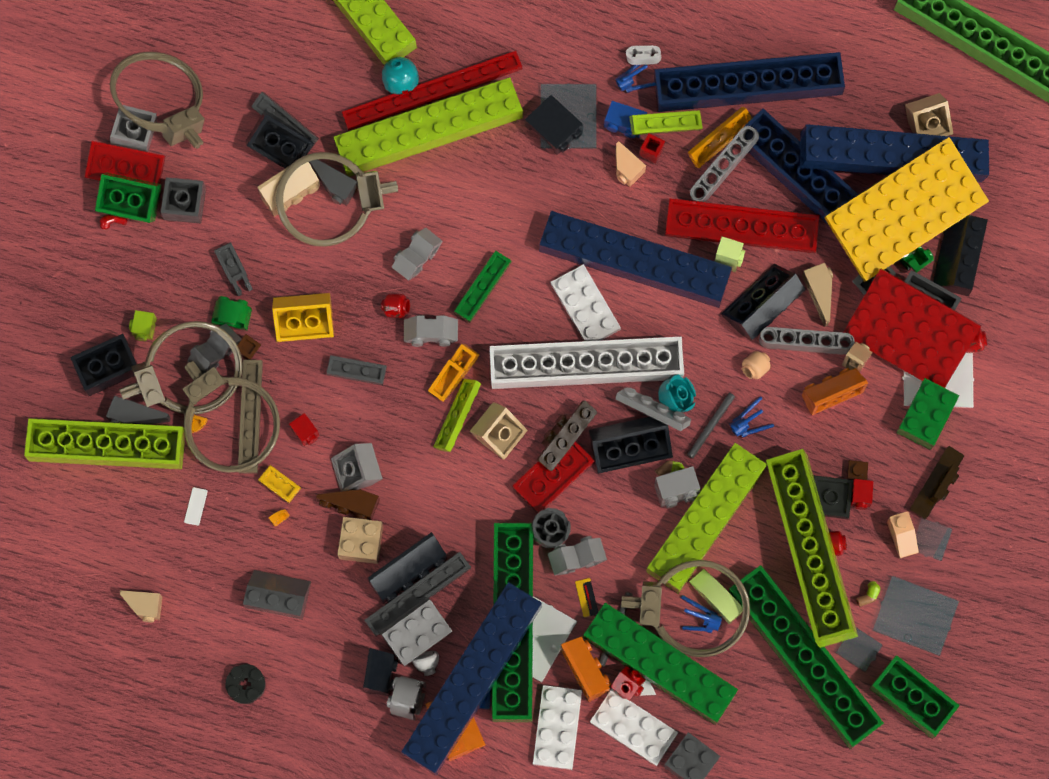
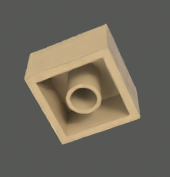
M343 517L338 549L339 559L378 564L383 532L382 521Z

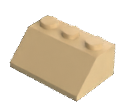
M309 162L297 168L287 181L283 195L285 212L288 207L300 203L303 197L315 193L320 187L319 179ZM287 168L257 187L262 201L274 217L278 215L276 206L278 184Z

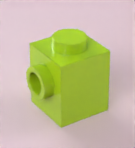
M135 310L134 319L130 320L129 330L136 340H153L157 321L155 314Z

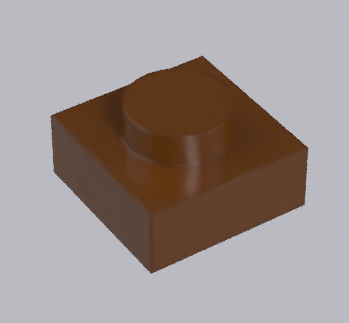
M245 334L237 346L241 356L251 360L261 347V344Z
M849 460L847 479L867 480L868 462Z

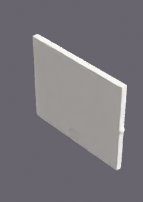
M965 353L945 387L960 395L954 407H974L973 353ZM904 371V376L902 377L904 380V406H910L922 381Z
M542 602V608L533 621V678L540 682H543L561 650V644L566 642L577 623L576 620Z

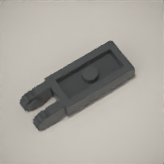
M230 242L214 250L237 295H242V291L236 283L241 279L244 280L245 286L249 291L253 290L247 278L248 275L232 243Z

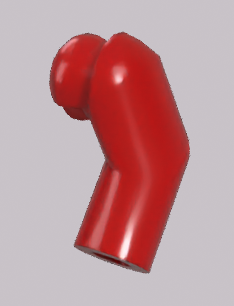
M108 214L101 217L100 227L108 229L112 223L126 225L128 218Z

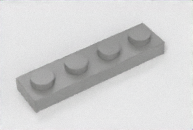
M626 387L617 392L616 400L679 431L690 426L691 418L685 416L684 413L671 411L669 407L654 401L649 396L636 392L633 388Z

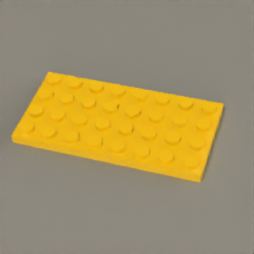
M948 137L824 218L865 282L877 275L880 268L886 269L989 202L952 140Z

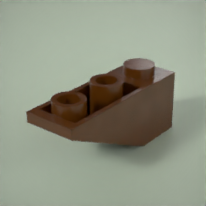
M361 489L323 493L316 496L317 502L324 508L330 509V507L338 509L337 512L343 515L350 513L356 515L355 518L365 520L373 519L380 501L378 495Z

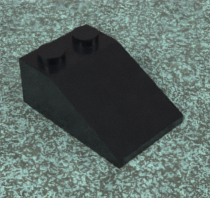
M264 110L246 139V146L283 168H287L299 158L307 155L314 144L309 138L267 110Z

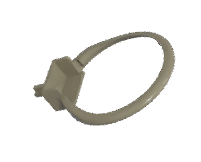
M140 52L128 56L115 67L110 78V92L118 108L130 120L147 130L162 132L164 139L170 146L188 139L194 148H200V145L204 143L198 136L202 132L205 120L199 112L203 99V89L197 74L190 66L182 60L165 53ZM137 61H164L178 67L190 78L195 90L194 106L164 119V123L149 122L136 117L121 104L116 92L117 79L127 66Z
M317 152L299 158L287 168L278 184L276 206L280 220L295 238L313 246H333L354 236L363 227L371 211L384 209L382 195L398 192L397 181L380 183L378 171L363 172L356 164L343 156L329 152ZM317 159H330L340 162L356 174L362 211H364V213H361L356 224L347 233L330 240L309 238L296 230L287 218L283 203L285 186L293 172L301 165Z
M201 321L178 324L166 330L152 343L145 362L131 366L137 382L120 388L121 396L123 399L141 393L147 407L161 403L173 411L186 413L188 406L176 403L166 396L164 398L153 366L150 365V361H154L155 354L162 342L179 330L200 327L212 330L220 335L229 344L234 355L235 372L233 377L239 378L242 375L240 350L233 338L222 328L214 324ZM229 386L222 396L209 404L194 406L193 408L196 409L195 414H203L217 409L227 402L238 386Z
M194 361L187 363L184 368L193 379V382L183 388V391L189 398V404L184 417V434L191 452L201 463L221 472H241L261 463L273 450L280 431L279 412L270 394L263 387L248 379L222 377L215 367L203 374ZM226 383H229V386L247 387L259 393L268 403L273 415V433L264 451L255 459L236 466L220 465L206 458L197 448L192 436V421L196 411L193 408L194 405Z
M693 560L680 563L669 569L657 582L643 581L641 597L622 596L621 607L641 609L640 625H652L662 640L685 655L692 657H710L731 648L745 632L750 616L748 594L740 579L725 566L707 560ZM703 566L716 569L727 575L734 582L741 595L743 614L740 625L729 640L717 647L710 649L686 647L673 639L663 624L659 625L662 587L660 586L662 583L666 584L676 573L687 568Z

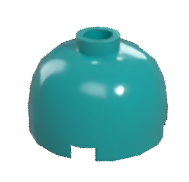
M396 57L389 60L382 70V82L385 89L393 94H402V91L406 90L408 92L412 91L419 82L418 70L415 64L405 57Z
M679 374L664 380L659 387V401L669 407V410L684 413L692 410L696 402L693 403L696 391L687 377L682 378Z

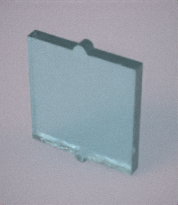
M922 518L916 533L918 553L923 554L924 557H931L942 561L952 529L940 525L939 522L934 523Z
M856 627L858 637L843 641L836 653L866 672L871 662L876 660L875 656L883 645Z

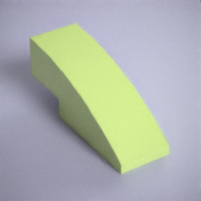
M705 569L689 581L728 624L732 623L743 613L741 604Z

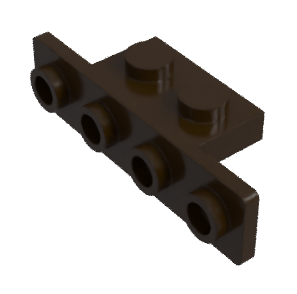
M583 400L572 414L560 415L555 421L556 425L544 435V440L541 444L546 448L537 460L549 471H553L595 417L597 411L588 402Z
M951 446L945 449L911 505L910 511L923 519H927L935 504L940 500H945L950 492L947 490L949 485H953L959 477L957 472L960 469L958 466L964 458L962 453Z

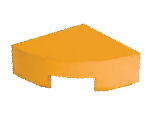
M194 415L192 433L201 430L206 425L208 419Z
M283 509L268 518L273 526L276 527L290 517V514L287 510Z

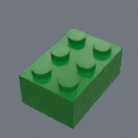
M112 173L101 174L95 211L147 223L154 222L162 184Z
M924 378L896 433L931 450L935 446L960 395Z

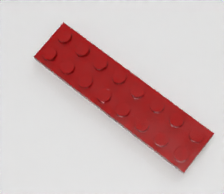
M669 198L665 236L720 242L721 238L725 237L744 243L746 246L816 253L820 215Z

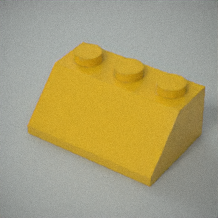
M330 293L273 298L272 310L277 342L334 337Z

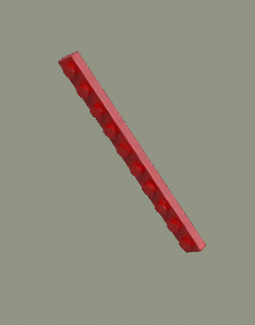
M513 51L419 84L412 91L408 92L406 90L402 91V94H391L342 111V115L349 131L523 69L517 52Z

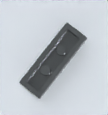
M330 355L326 374L328 376L383 386L387 366Z

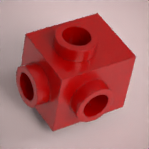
M626 666L619 673L611 688L617 691L622 698L630 701L634 696L637 698L644 690L642 685L646 680L639 672Z

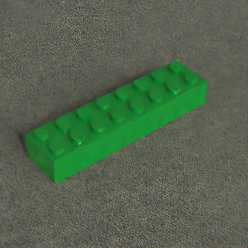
M604 603L583 635V639L588 640L589 643L606 652L624 666L639 672L644 679L714 725L718 723L739 690L607 603Z

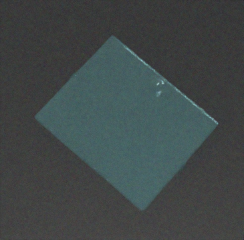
M541 84V103L552 95L583 123V134L577 140H572L569 143L568 149L596 148V84ZM541 138V148H552Z
M892 576L872 631L940 656L948 631L951 630L950 626L959 601Z

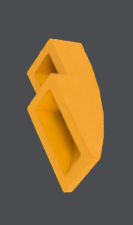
M461 344L428 391L444 402L461 382L480 354L466 344Z

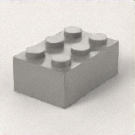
M427 597L379 631L403 666H406L452 632L437 608Z

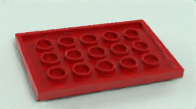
M880 268L843 333L852 335L854 342L867 345L874 354L921 381L926 378L945 388L982 325Z

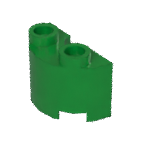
M920 246L901 258L900 262L907 270L912 268L917 273L934 261V256L929 249L924 250Z
M219 296L215 302L211 324L219 326L227 324L235 329L247 331L252 309L245 300L238 299L236 302L228 297Z

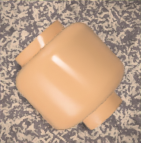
M754 351L742 362V371L745 376L750 379H759L766 374L771 366L769 356L759 351Z

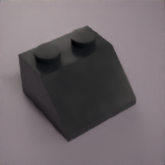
M369 648L363 685L366 693L389 696L390 691H394L392 688L394 681L392 676L393 672H397L398 660H395L394 654Z

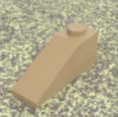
M823 263L804 270L802 278L822 323L826 327L830 322L833 273Z

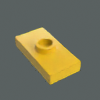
M271 465L258 479L259 482L287 503H290L301 489L300 486Z

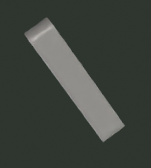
M745 126L737 133L690 190L692 199L698 202H706L758 141L759 133L751 126ZM748 131H753L754 135L751 140L745 139V134ZM736 145H740L741 152L734 155L733 148ZM725 159L728 160L729 166L726 169H722L720 166L721 162ZM711 174H715L717 177L713 184H710L708 181ZM703 188V197L697 198V190Z
M766 327L761 331L759 343L763 348L844 355L854 345V338L848 333ZM769 334L773 337V340L766 341L763 336ZM784 336H789V337H791L792 342H790V343L785 342V341L783 340V337H784ZM802 338H809L811 343H803ZM822 339H827V340H829L830 345H828V346L823 345V344L821 343V340H822ZM840 341H847L849 346H841Z

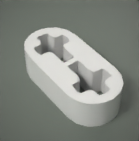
M653 45L631 46L626 50L627 61L632 65L657 64L662 58L660 48Z

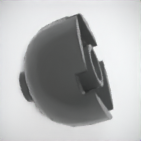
M556 508L544 509L532 521L533 539L545 548L557 547L568 539L571 532L570 521H568L562 511Z

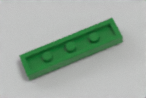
M495 251L454 310V314L471 323L512 261L498 251Z

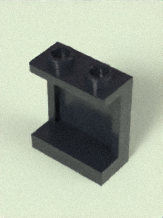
M552 95L525 119V127L530 131L533 129L554 149L556 155L560 152H565L570 146L569 143L574 139L577 140L583 134V123Z

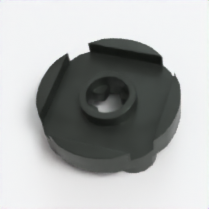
M242 664L232 668L226 678V690L235 702L251 704L264 694L266 681L262 672L257 667L250 664ZM248 679L251 686H247L246 690H244L240 683Z

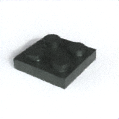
M814 475L824 516L849 519L853 480Z

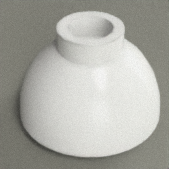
M427 651L412 660V663L416 669L424 673V676H429L436 673L435 668L439 662V654L436 651Z

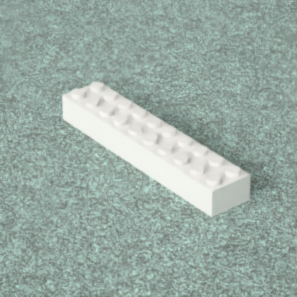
M682 337L490 346L492 389L664 381L678 374L682 378L684 377Z

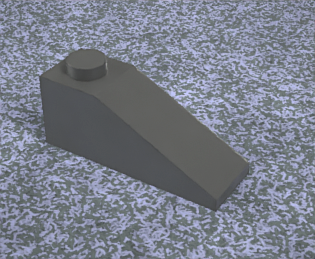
M318 159L310 161L309 164L332 201L339 205L344 204L347 206L358 189L357 181Z
M115 395L106 415L110 423L149 425L170 422L171 420L167 413Z

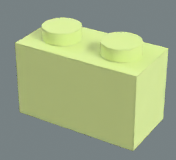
M722 237L715 262L731 266V271L735 272L737 266L741 267L744 259L745 250H742L744 243Z

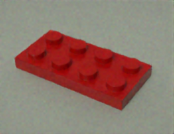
M91 141L85 178L100 181L101 174L112 173L160 184L166 156Z
M575 441L553 471H549L538 461L512 485V488L539 513L546 509L594 464L595 460Z

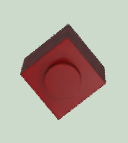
M648 133L640 148L639 156L656 164L664 149L665 141Z
M305 413L289 423L290 428L303 446L311 445L317 441L319 432Z
M853 480L851 506H855V509L866 510L867 507L870 508L873 499L874 481Z

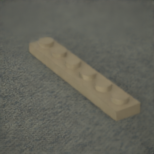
M243 360L242 378L253 381L262 387L263 361ZM243 386L241 393L238 465L245 464L259 456L261 395ZM258 465L238 473L258 474Z

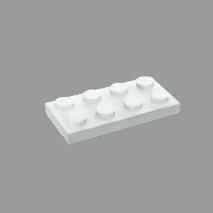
M584 264L551 281V286L584 341H601L621 330L619 323Z
M543 685L533 765L572 770L582 690Z
M613 689L610 690L590 721L591 724L655 766L658 765L678 734L677 731L633 702L622 698Z

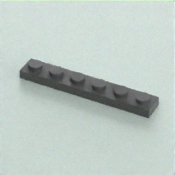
M461 552L457 553L364 621L377 637L380 635L379 631L426 597L429 599L472 569Z

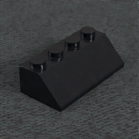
M967 215L944 230L933 279L934 283L952 293L965 296L970 295L973 290L988 219Z
M773 264L730 304L721 315L741 335L753 340L778 315L785 311L794 300L799 298L806 289L795 273L777 264Z
M652 417L589 430L598 474L673 458L668 425Z
M431 532L369 576L368 581L381 601L389 603L398 596L397 594L400 591H406L414 585V581L417 579L421 580L429 574L431 569L434 567L438 568L445 563V559H447L446 553Z

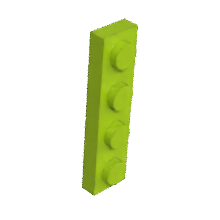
M700 110L642 114L629 117L632 135L703 129Z
M464 378L433 446L437 450L451 452L475 396L478 394L481 383L477 380Z

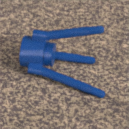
M633 65L626 72L618 75L615 80L620 91L626 90L629 93L633 90L655 86V82L632 86L634 84L632 77L646 69L648 65L638 68L640 65Z
M761 396L729 424L736 437L741 435L744 438L747 435L774 427V424H769L747 431L750 428L748 422L763 413V410L757 411L746 419L743 417L762 400Z
M684 595L681 596V599L707 613L703 615L685 608L684 612L704 619L703 625L706 627L682 626L683 630L705 631L708 633H712L713 630H719L722 616L717 615V612L707 609Z

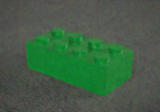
M897 655L869 688L931 739L937 736L960 706Z

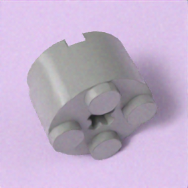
M404 676L400 678L395 677L392 686L394 689L393 695L389 696L387 707L390 708L392 715L415 721L417 719L415 714H420L424 703L425 694L422 693V688H426V683Z

